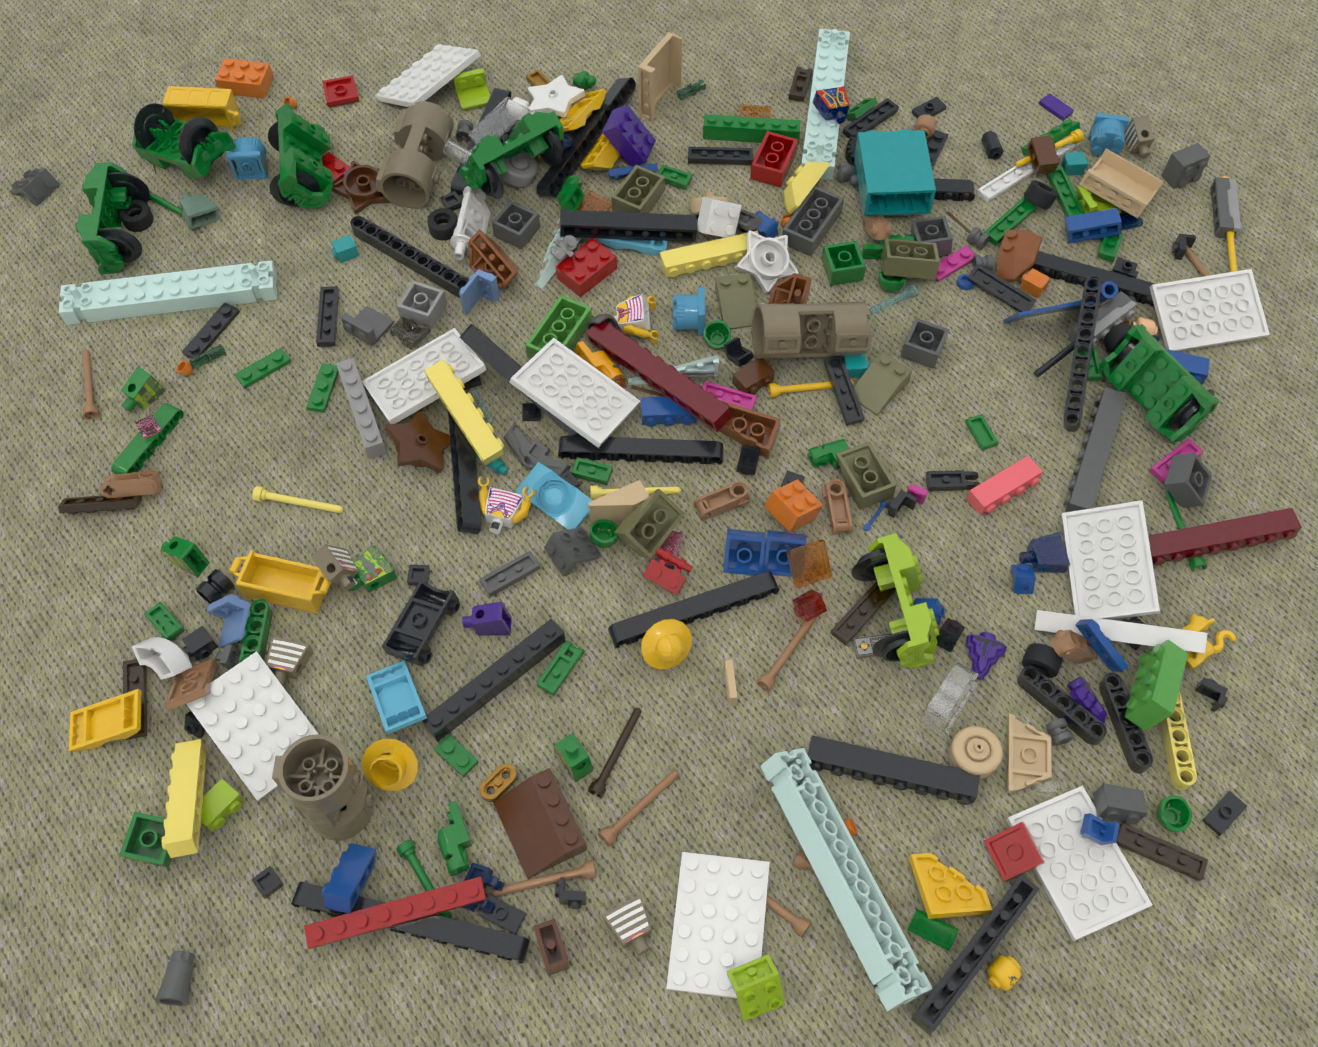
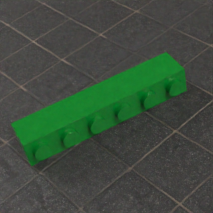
M704 114L703 139L762 143L767 131L798 139L799 145L801 120Z

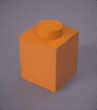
M1032 268L1028 274L1025 273L1022 276L1020 289L1038 299L1046 290L1050 278Z

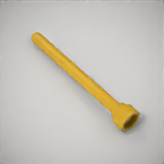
M1080 129L1072 131L1069 137L1055 143V150L1070 143L1077 144L1083 141V132ZM1030 156L1017 161L1016 166L1021 167L1030 163Z
M830 381L780 386V384L777 385L776 383L768 384L770 398L778 397L781 393L832 388Z

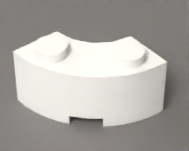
M153 637L132 646L139 665L151 667L161 680L175 676L192 667L189 656L167 639Z

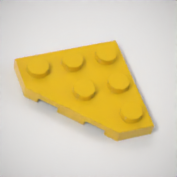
M932 853L910 855L908 859L928 919L987 915L992 912L993 909L986 890L978 884L974 886L965 880L966 876L950 866L948 868L938 861L939 858Z

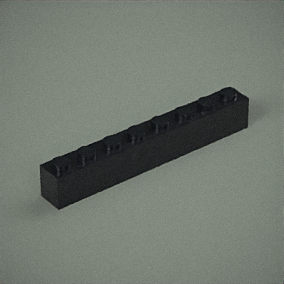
M560 210V237L572 235L577 238L695 242L697 234L696 215Z
M551 618L426 716L427 718L422 720L427 731L439 742L566 642L564 631Z
M811 736L807 755L812 762L809 765L812 770H829L831 774L836 776L846 774L858 781L868 779L872 780L874 784L881 786L890 784L894 785L893 787L897 790L912 789L915 790L916 794L927 795L929 793L936 795V798L941 800L951 798L963 805L974 803L977 798L980 775H973L959 768Z
M1022 874L1014 881L911 1018L928 1035L935 1031L1040 888Z

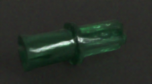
M699 80L694 84H688L687 87L677 91V97L682 100L691 95L695 96L697 92L706 89V84L700 86L704 83L703 80Z
M219 344L208 351L203 350L204 353L190 359L189 362L193 369L207 362L212 363V360L225 355L226 352L223 346Z

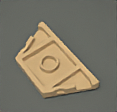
M1013 714L1007 716V793H1013L1045 782L1052 777L1051 737L1044 732L1037 731L1032 725L1024 724L1015 719L1016 716Z

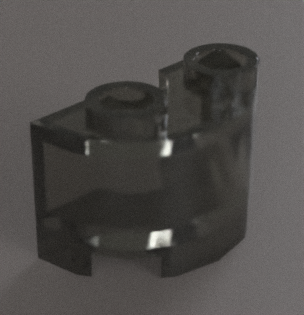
M401 317L389 332L393 337L396 335L402 340V345L412 350L426 338L431 330L426 325H417L414 320Z

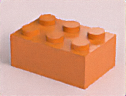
M224 58L215 77V83L219 89H232L233 95L265 99L274 76L270 63Z

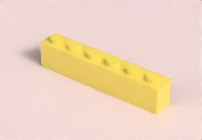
M747 233L660 252V265L665 278L677 277L684 273L691 274L698 270H708L711 267L725 266L733 262L739 263L747 254Z
M444 359L425 369L426 378L484 466L504 455V444L499 437L496 439L493 435L494 429L489 422L486 424L483 420L485 416L481 409H476L473 405L475 401L471 394H466L463 390L465 386L460 378L456 379L454 376L455 371L451 364H446Z
M201 739L176 743L175 751L171 754L173 768L169 772L171 785H168L167 819H164L165 836L162 837V847L164 850H167L170 858L198 853L207 758L206 749Z

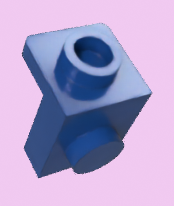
M1027 564L1011 565V574L1014 580L1013 593L1033 594L1036 577L1032 566Z
M915 598L914 605L926 602L928 609H933L936 623L940 625L941 618H944L945 609L938 598Z
M1091 813L1084 814L1080 835L1099 845L1113 844L1117 841L1119 823L1116 821L1106 822Z

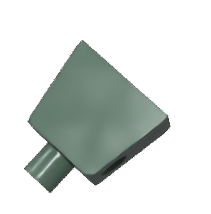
M184 194L179 201L181 214L190 230L219 220L218 206L203 194L193 196Z

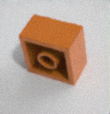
M797 479L772 491L764 507L789 532H792L815 520L823 504Z

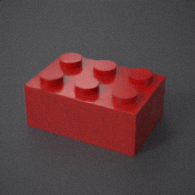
M767 131L751 164L750 179L782 187L796 156L798 139Z
M592 238L573 252L574 254L571 257L568 256L556 265V275L560 282L579 297H582L617 269V256Z

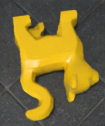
M1192 614L1189 625L1182 629L1206 632L1215 619L1207 620L1204 616ZM1229 630L1219 631L1215 637L1216 645L1213 646L1207 640L1205 653L1187 651L1188 657L1185 666L1189 665V669L1192 671L1200 666L1204 660L1223 650L1225 637L1235 642L1236 636Z

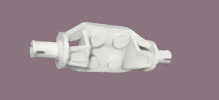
M469 186L463 190L464 198L461 202L462 206L457 226L450 239V244L455 248L453 257L459 261L464 259L465 251L470 250L468 242L480 229L486 234L491 215L485 203L486 194L481 189L474 190Z

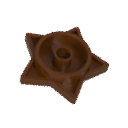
M355 161L351 162L350 169L346 172L344 178L334 183L332 187V192L349 199L354 214L359 213L371 204L392 203L382 192L377 191L376 178L380 168L376 169L369 165H361Z
M421 411L408 423L386 425L384 430L395 443L398 453V466L427 467L438 473L442 472L444 469L442 452L450 445L449 434L434 429Z

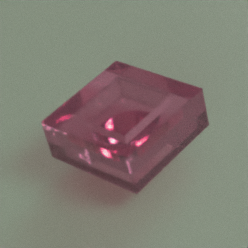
M153 414L135 422L144 439L162 431Z

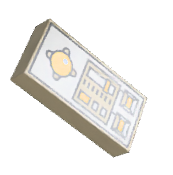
M892 633L853 638L856 658L875 657L876 655L872 651L874 644Z

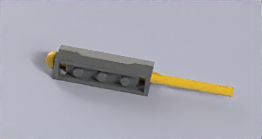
M1227 176L1215 177L1210 187L1215 237L1227 238L1230 272H1235L1238 270L1234 239L1242 232L1243 224L1240 222L1239 187L1236 184V179Z

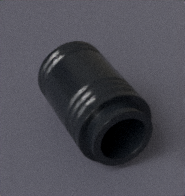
M993 131L984 133L981 142L988 158L994 160L1000 158L1004 151L997 134Z

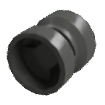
M460 120L455 135L456 139L462 142L463 138L467 139L466 142H470L474 125L468 120Z
M974 227L966 241L970 244H976V247L982 250V245L986 246L991 236L987 233H982L978 227Z
M980 255L973 256L972 267H975L978 263L987 270L993 271L994 260L992 255H986L985 257Z
M1065 718L1056 719L1046 725L1048 732L1053 736L1052 741L1055 746L1068 743L1074 739L1072 732L1067 728L1068 724Z

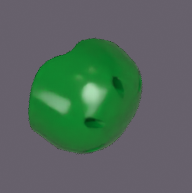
M883 270L879 271L878 282L883 290L896 292L904 286L905 277H890L884 275Z
M721 320L709 322L703 331L705 343L712 349H723L724 344L731 340V330L727 323Z
M597 520L590 526V539L598 547L609 548L619 538L614 533L619 526L610 520Z
M1176 795L1168 796L1161 800L1157 806V819L1165 829L1172 832H1180L1189 827L1192 820V810L1183 797Z

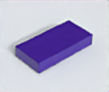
M1050 93L1039 101L1040 106L1062 121L1074 112L1071 107Z

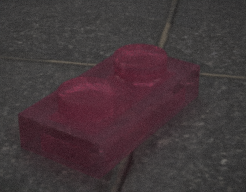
M672 531L660 548L665 551H671L672 555L678 558L683 533ZM657 555L656 561L660 562L662 557ZM667 561L665 566L669 569H675V565Z

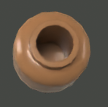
M921 115L916 121L914 130H924L926 139H929L935 133L937 121L931 115Z

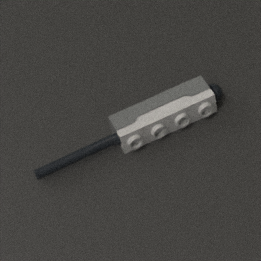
M1121 291L1114 298L1099 307L1093 347L1100 339L1105 338L1111 328L1122 324L1125 320H1130L1135 315L1137 301L1133 296H1127ZM1086 318L1084 321L1090 322L1092 319ZM1078 324L1071 329L1068 340L1072 343L1034 372L1035 377H1040L1074 350ZM1082 335L1081 337L1084 338V339H1086V338H1089L1090 336H1089V335Z

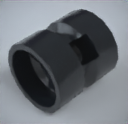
M215 569L207 577L208 581H202L195 590L204 600L211 604L221 599L222 594H227L234 587V584L221 571Z

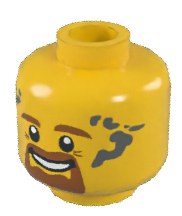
M998 956L987 967L988 982L996 990L1000 988L1004 991H1009L1021 979V966L1011 956Z

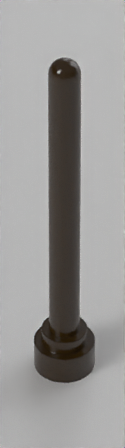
M640 708L633 710L599 778L591 782L588 788L590 794L594 795L597 792V797L603 798L606 792L605 783L642 711Z

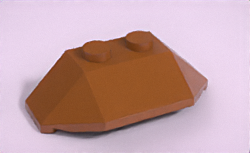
M480 229L469 240L470 268L474 273L478 269L492 273L496 276L498 288L506 287L518 274V267L497 243Z
M1006 230L998 253L997 276L1007 282L1016 281L1018 276L1025 273L1035 264L1042 237L1031 230Z
M794 273L773 285L768 304H806L812 278Z

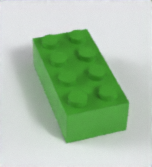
M560 295L526 343L527 358H533L553 338L572 351L588 328L587 324L592 320V307Z
M1170 640L1157 644L1149 653H1144L1139 658L1138 663L1140 664L1134 675L1135 682L1130 690V700L1126 704L1127 711L1125 717L1145 731L1174 714L1188 653Z

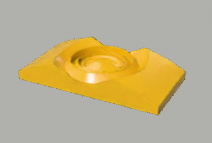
M604 88L585 93V96L577 100L568 110L567 116L565 118L561 117L560 122L563 126V132L584 126L586 119L591 116L593 110L600 109L606 94Z
M136 689L70 712L68 751L74 752L99 748L104 743L113 740L127 739L141 730V690Z

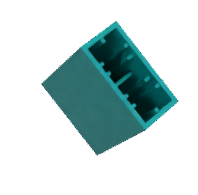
M902 129L899 131L878 132L870 130L858 132L854 161L863 216L930 214L936 187L925 131Z

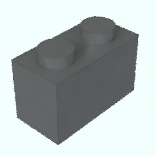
M1103 783L1093 793L1097 817L1137 824L1148 814L1143 790Z

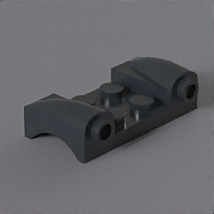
M420 580L383 643L382 648L388 655L419 666H424L432 657L428 644L445 614L453 615L460 608V602L456 593L453 590L444 591L437 589Z

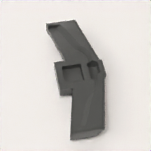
M513 423L503 437L520 459L521 464L528 469H533L540 462L558 476H561L571 468L568 464L548 457L547 455L551 450L537 439L530 443L515 423Z

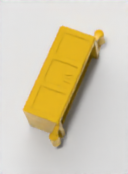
M168 86L162 104L170 110L174 119L188 122L195 117H204L211 120L216 126L230 127L231 130H234L236 125L242 124L239 116L240 111L232 89Z
M250 550L248 556L235 557L229 570L231 574L238 577L235 585L243 597L254 600L264 599L267 603L316 614L331 584L319 567L257 554L253 550ZM242 561H245L240 573H237Z

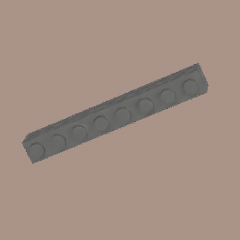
M1105 387L1102 393H1098L1095 400L1098 406H1094L1091 417L1094 419L1089 422L1086 429L1089 435H1085L1082 442L1085 448L1084 450L1081 449L1077 460H1080V464H1076L1073 475H1076V477L1071 480L1068 488L1071 490V494H1067L1064 504L1067 505L1065 512L1093 508L1127 395L1126 393Z

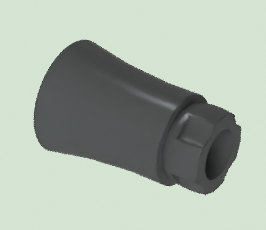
M174 951L172 953L161 987L155 998L156 1002L172 1006L188 1005L190 980L194 967L192 965L194 961L193 953L185 951Z

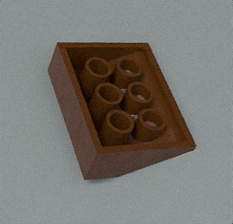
M550 768L529 777L493 802L527 879L587 850L586 842Z

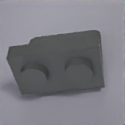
M36 168L32 171H26L21 181L17 180L11 185L10 193H23L32 204L38 205L59 185V182L46 168Z
M368 306L355 318L346 313L341 317L343 328L346 332L371 346L393 325L391 318Z
M583 528L553 532L544 546V549L563 577L569 575L577 563L598 559L601 556V553Z

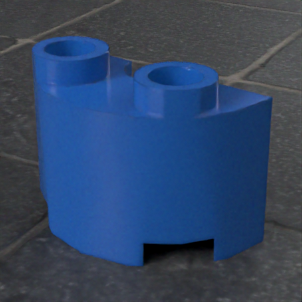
M757 211L755 214L759 215L763 222L753 231H758L759 235L765 238H774L778 234V222L775 219L769 218L761 211ZM742 228L740 229V230L743 231L744 233H748V232H749V231L744 230V229H742Z

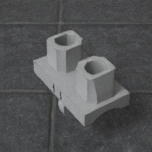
M566 235L562 241L557 239L554 242L556 247L550 253L559 261H562L566 256L571 257L574 253L570 250L575 249L577 246L576 238L572 235Z

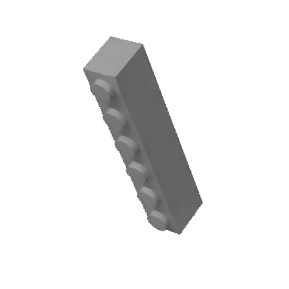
M354 358L336 363L368 458L371 459L387 454Z

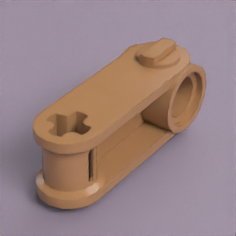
M882 215L877 217L863 216L864 231L872 239L883 240L889 238L890 232H892L889 220L885 219Z
M155 470L110 475L106 477L101 485L100 492L106 498L154 495L162 491L161 477Z
M833 479L822 487L832 535H836L837 532L852 533L853 526L847 498V486L841 480Z
M741 481L734 482L698 497L694 500L693 506L698 509L700 519L702 521L749 503L748 486Z
M1058 630L1057 634L1051 639L1052 646L1060 657L1079 664L1090 662L1096 657L1091 652L1085 637L1072 630Z

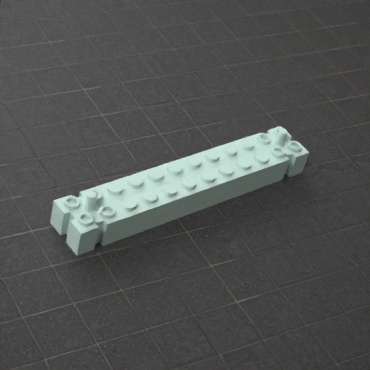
M819 29L801 164L803 167L807 162H828L830 166L821 176V179L830 180L833 179L840 123L837 113L841 112V106L838 104L837 108H828L817 93V90H825L835 97L836 100L837 87L844 86L850 32L838 31L837 29ZM838 92V99L842 102L843 95ZM826 94V95H825V96H827L826 98H829V99H827V100H828V101L830 100V103L833 104V103H834L833 99Z
M271 260L258 262L257 266L252 263L86 282L82 283L81 287H77L76 284L61 285L60 297L63 301L59 303V314L66 325L79 324L84 319L87 322L219 307L224 302L235 305L257 302V298H263V301L278 299L276 286L277 271Z
M795 749L789 754L787 751L775 753L760 767L766 779L773 782L774 786H772L771 790L780 803L873 985H878L875 988V992L879 995L886 1011L912 1002L931 991L933 988L924 972L920 973L916 966L919 962L817 771H812L809 766L812 762L805 749Z

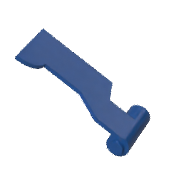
M1113 281L1102 283L1100 303L1117 295L1118 286ZM1082 300L1018 312L1004 319L1003 322L1008 323L1028 317L1081 309ZM1087 302L1086 304H1087V305H1093V304H1095V303H1094V302Z

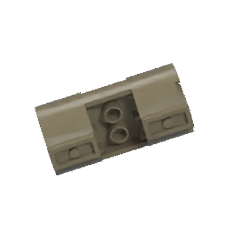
M419 101L407 109L402 108L394 130L395 143L399 144L402 149L395 150L390 156H384L376 178L377 191L382 192L390 202L399 207L412 209L424 207L429 201L435 184L439 183L440 174H437V166H435L433 161L442 158L446 154L447 149L451 148L452 138L450 137L454 128L451 116L443 112L442 107L431 102Z
M865 302L757 304L752 317V343L755 356L758 359L862 355L863 352L870 351L872 341L871 325H869L867 316L870 315Z
M308 735L292 743L282 756H275L272 779L282 792L287 793L294 802V807L303 819H307L314 830L322 837L333 841L347 840L354 837L368 825L374 809L373 794H371L361 778V773L358 772L345 749L337 740L326 735Z

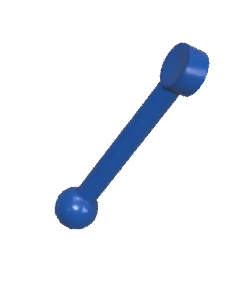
M886 501L880 503V507L868 524L864 525L863 529L865 531L871 530V525L883 508L887 507L888 503Z

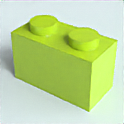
M221 779L203 796L201 822L211 832L215 829H220L225 824L226 818L241 808L244 799L226 781Z

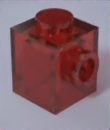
M812 589L792 600L795 615L807 622L827 611L822 595Z

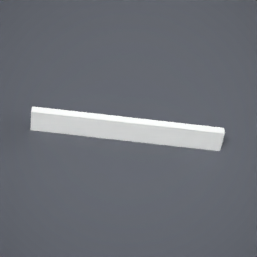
M1081 142L1065 145L1055 150L1056 154L1061 157L1064 153L1080 145ZM1030 162L1021 167L1014 166L977 189L976 193L987 202L991 201L1034 174L1032 163Z
M1037 610L1035 630L1057 633L1058 630H1072L1082 635L1075 624L1079 620L1093 619L1099 624L1103 634L1112 641L1156 646L1166 640H1170L1184 651L1205 653L1208 634L1206 632Z

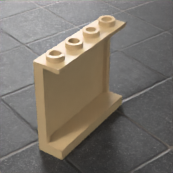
M670 32L665 35L638 66L639 116L651 121L655 118V104L669 87L674 85L681 88L682 37Z
M1105 149L1095 165L1088 169L1079 185L1138 218L1164 181L1112 151Z

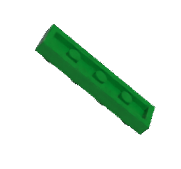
M1065 120L1061 125L1051 128V131L1041 134L1039 137L1051 136L1052 142L1056 143L1068 136L1072 131L1079 129L1080 123ZM1029 142L1021 148L1023 154L1029 155L1027 150Z
M1059 167L1054 173H1047L1046 175L1052 188L1058 193L1057 199L1065 216L1085 214L1064 168Z
M1023 197L984 233L991 236L989 241L997 245L1003 240L1006 230H1014L1037 209V206Z

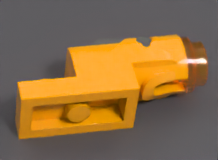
M583 341L577 342L575 354L622 388L625 387L624 374L615 360L610 359L603 350L592 353Z

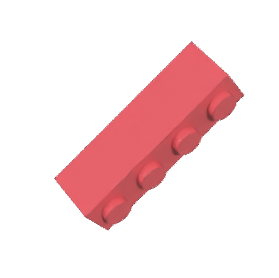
M1026 456L971 489L967 496V501L980 515L986 512L990 514L999 504H1007L1012 496H1020L1029 486L1035 487L1040 482L1043 471L1029 456Z

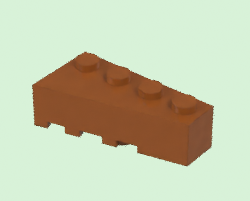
M726 402L731 408L732 418L719 432L742 445L760 448V455L769 459L780 430L781 419Z

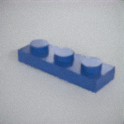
M657 163L638 165L653 172L658 170ZM635 166L607 169L608 176H612V179L622 178L624 174L629 175Z
M1093 619L1079 620L1075 624L1109 670L1112 672H1123L1128 667L1123 656L1116 651L1111 640L1100 630L1097 622Z

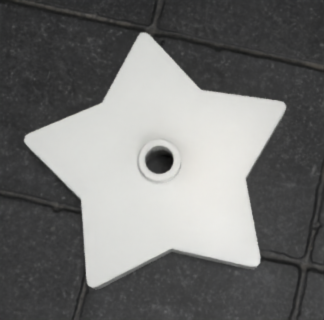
M560 75L547 85L528 87L529 94L533 99L529 113L532 115L536 112L551 113L554 111L557 117L565 118L574 102L585 96L584 89L569 86L563 75Z
M753 231L747 233V254L735 266V269L754 276L764 293H768L778 279L799 273L789 258L787 235L765 238Z

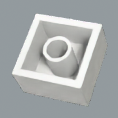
M703 197L697 222V231L720 237L735 236L742 205Z

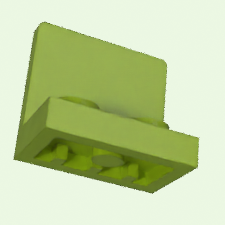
M483 68L462 72L453 78L455 91L462 110L487 105L490 93L486 85Z
M1077 186L1076 195L1085 214L1117 208L1118 212L1121 213L1119 207L1095 193L1091 194L1083 186Z
M769 954L726 971L736 993L743 1021L756 1018L785 1004L780 976Z

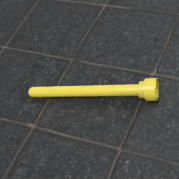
M598 485L590 486L591 499L595 500L618 489H602ZM678 486L645 488L649 495L657 489H660L664 494H679L681 492Z
M256 486L252 494L253 501L258 502L273 500L335 513L343 512V507L339 505L271 493L260 486Z

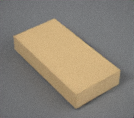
M733 659L725 660L724 674L728 704L736 705L737 690Z

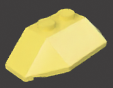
M807 162L803 167L800 165L794 171L796 175H792L786 182L788 186L784 190V207L790 215L800 206L830 166L828 162Z

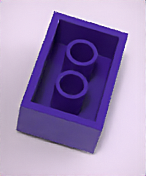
M628 104L612 111L602 131L629 166L646 163L656 141Z

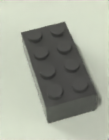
M814 186L783 228L782 236H788L787 246L812 256L841 214L844 198Z

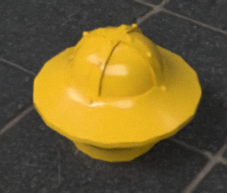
M665 619L655 623L646 631L641 642V653L644 661L650 667L659 670L669 669L680 664L687 657L691 649L692 636L690 629L683 622L675 619Z
M384 738L373 742L365 750L362 758V769L366 778L375 787L387 791H399L407 788L414 782L418 773V760L414 751L406 743L396 739Z

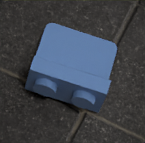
M480 269L471 275L468 283L459 292L464 314L467 315L481 296L494 302L500 299L496 276Z
M227 595L208 605V613L224 618L218 645L220 648L241 641L246 634L245 625L250 616V603L241 600L237 595Z

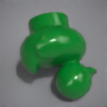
M587 71L575 73L573 76V85L584 89V91L594 86L597 82L596 77L590 75Z

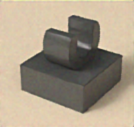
M225 645L223 652H217L215 660L220 661L219 664L230 670L239 663L241 651L233 645Z

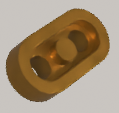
M502 764L497 767L481 783L479 789L481 797L488 802L499 799L515 783L517 779L515 768L510 764ZM505 773L510 774L508 779L502 778ZM493 788L495 789V792L493 794H488V789Z

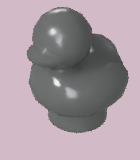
M849 162L840 163L837 167V179L841 182L850 181L851 185L857 186L856 167L850 165Z

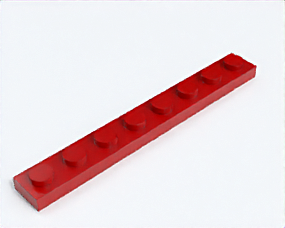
M477 877L351 912L350 914L347 913L304 925L307 948L313 949L485 901L487 898L482 877Z

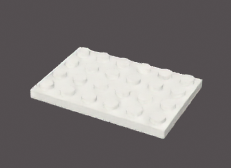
M438 44L431 52L424 54L421 60L414 62L411 68L404 70L401 73L402 75L391 80L388 86L381 88L375 97L380 102L411 107L419 101H425L481 56L479 50Z
M1252 269L1153 284L1149 287L1164 345L1168 350L1178 352L1263 338L1270 335Z
M455 328L362 381L364 387L390 424L400 422L402 419L440 398L426 378L424 370L444 359L446 364H451L455 371L454 376L456 379L460 378L463 384L487 370L475 352L459 338L461 335Z
M555 338L550 340L512 376L509 382L598 448L640 403L639 399Z
M1143 501L1062 513L1075 615L1112 620L1160 613Z
M257 651L211 682L208 695L186 703L257 801H260L278 787L272 779L275 756H282L286 749L298 739L318 734Z
M1083 786L1006 819L1010 827L1024 822L1045 862L1033 870L1073 942L1152 906L1151 901L1117 843L1099 845L1080 835L1084 814L1091 813L1097 816L1096 808Z
M682 852L667 990L737 999L726 971L762 956L770 862Z

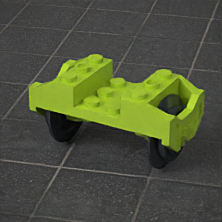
M897 533L877 538L868 547L869 553L862 556L852 568V577L865 582L877 580L880 591L896 587L904 618L889 622L892 634L874 644L872 647L873 654L883 657L886 661H900L902 667L919 668L934 664V654L938 643L936 636L940 634L933 609H928L926 602L914 605L910 594L911 592L922 590L920 583L924 582L916 554L912 555L910 548L898 538Z

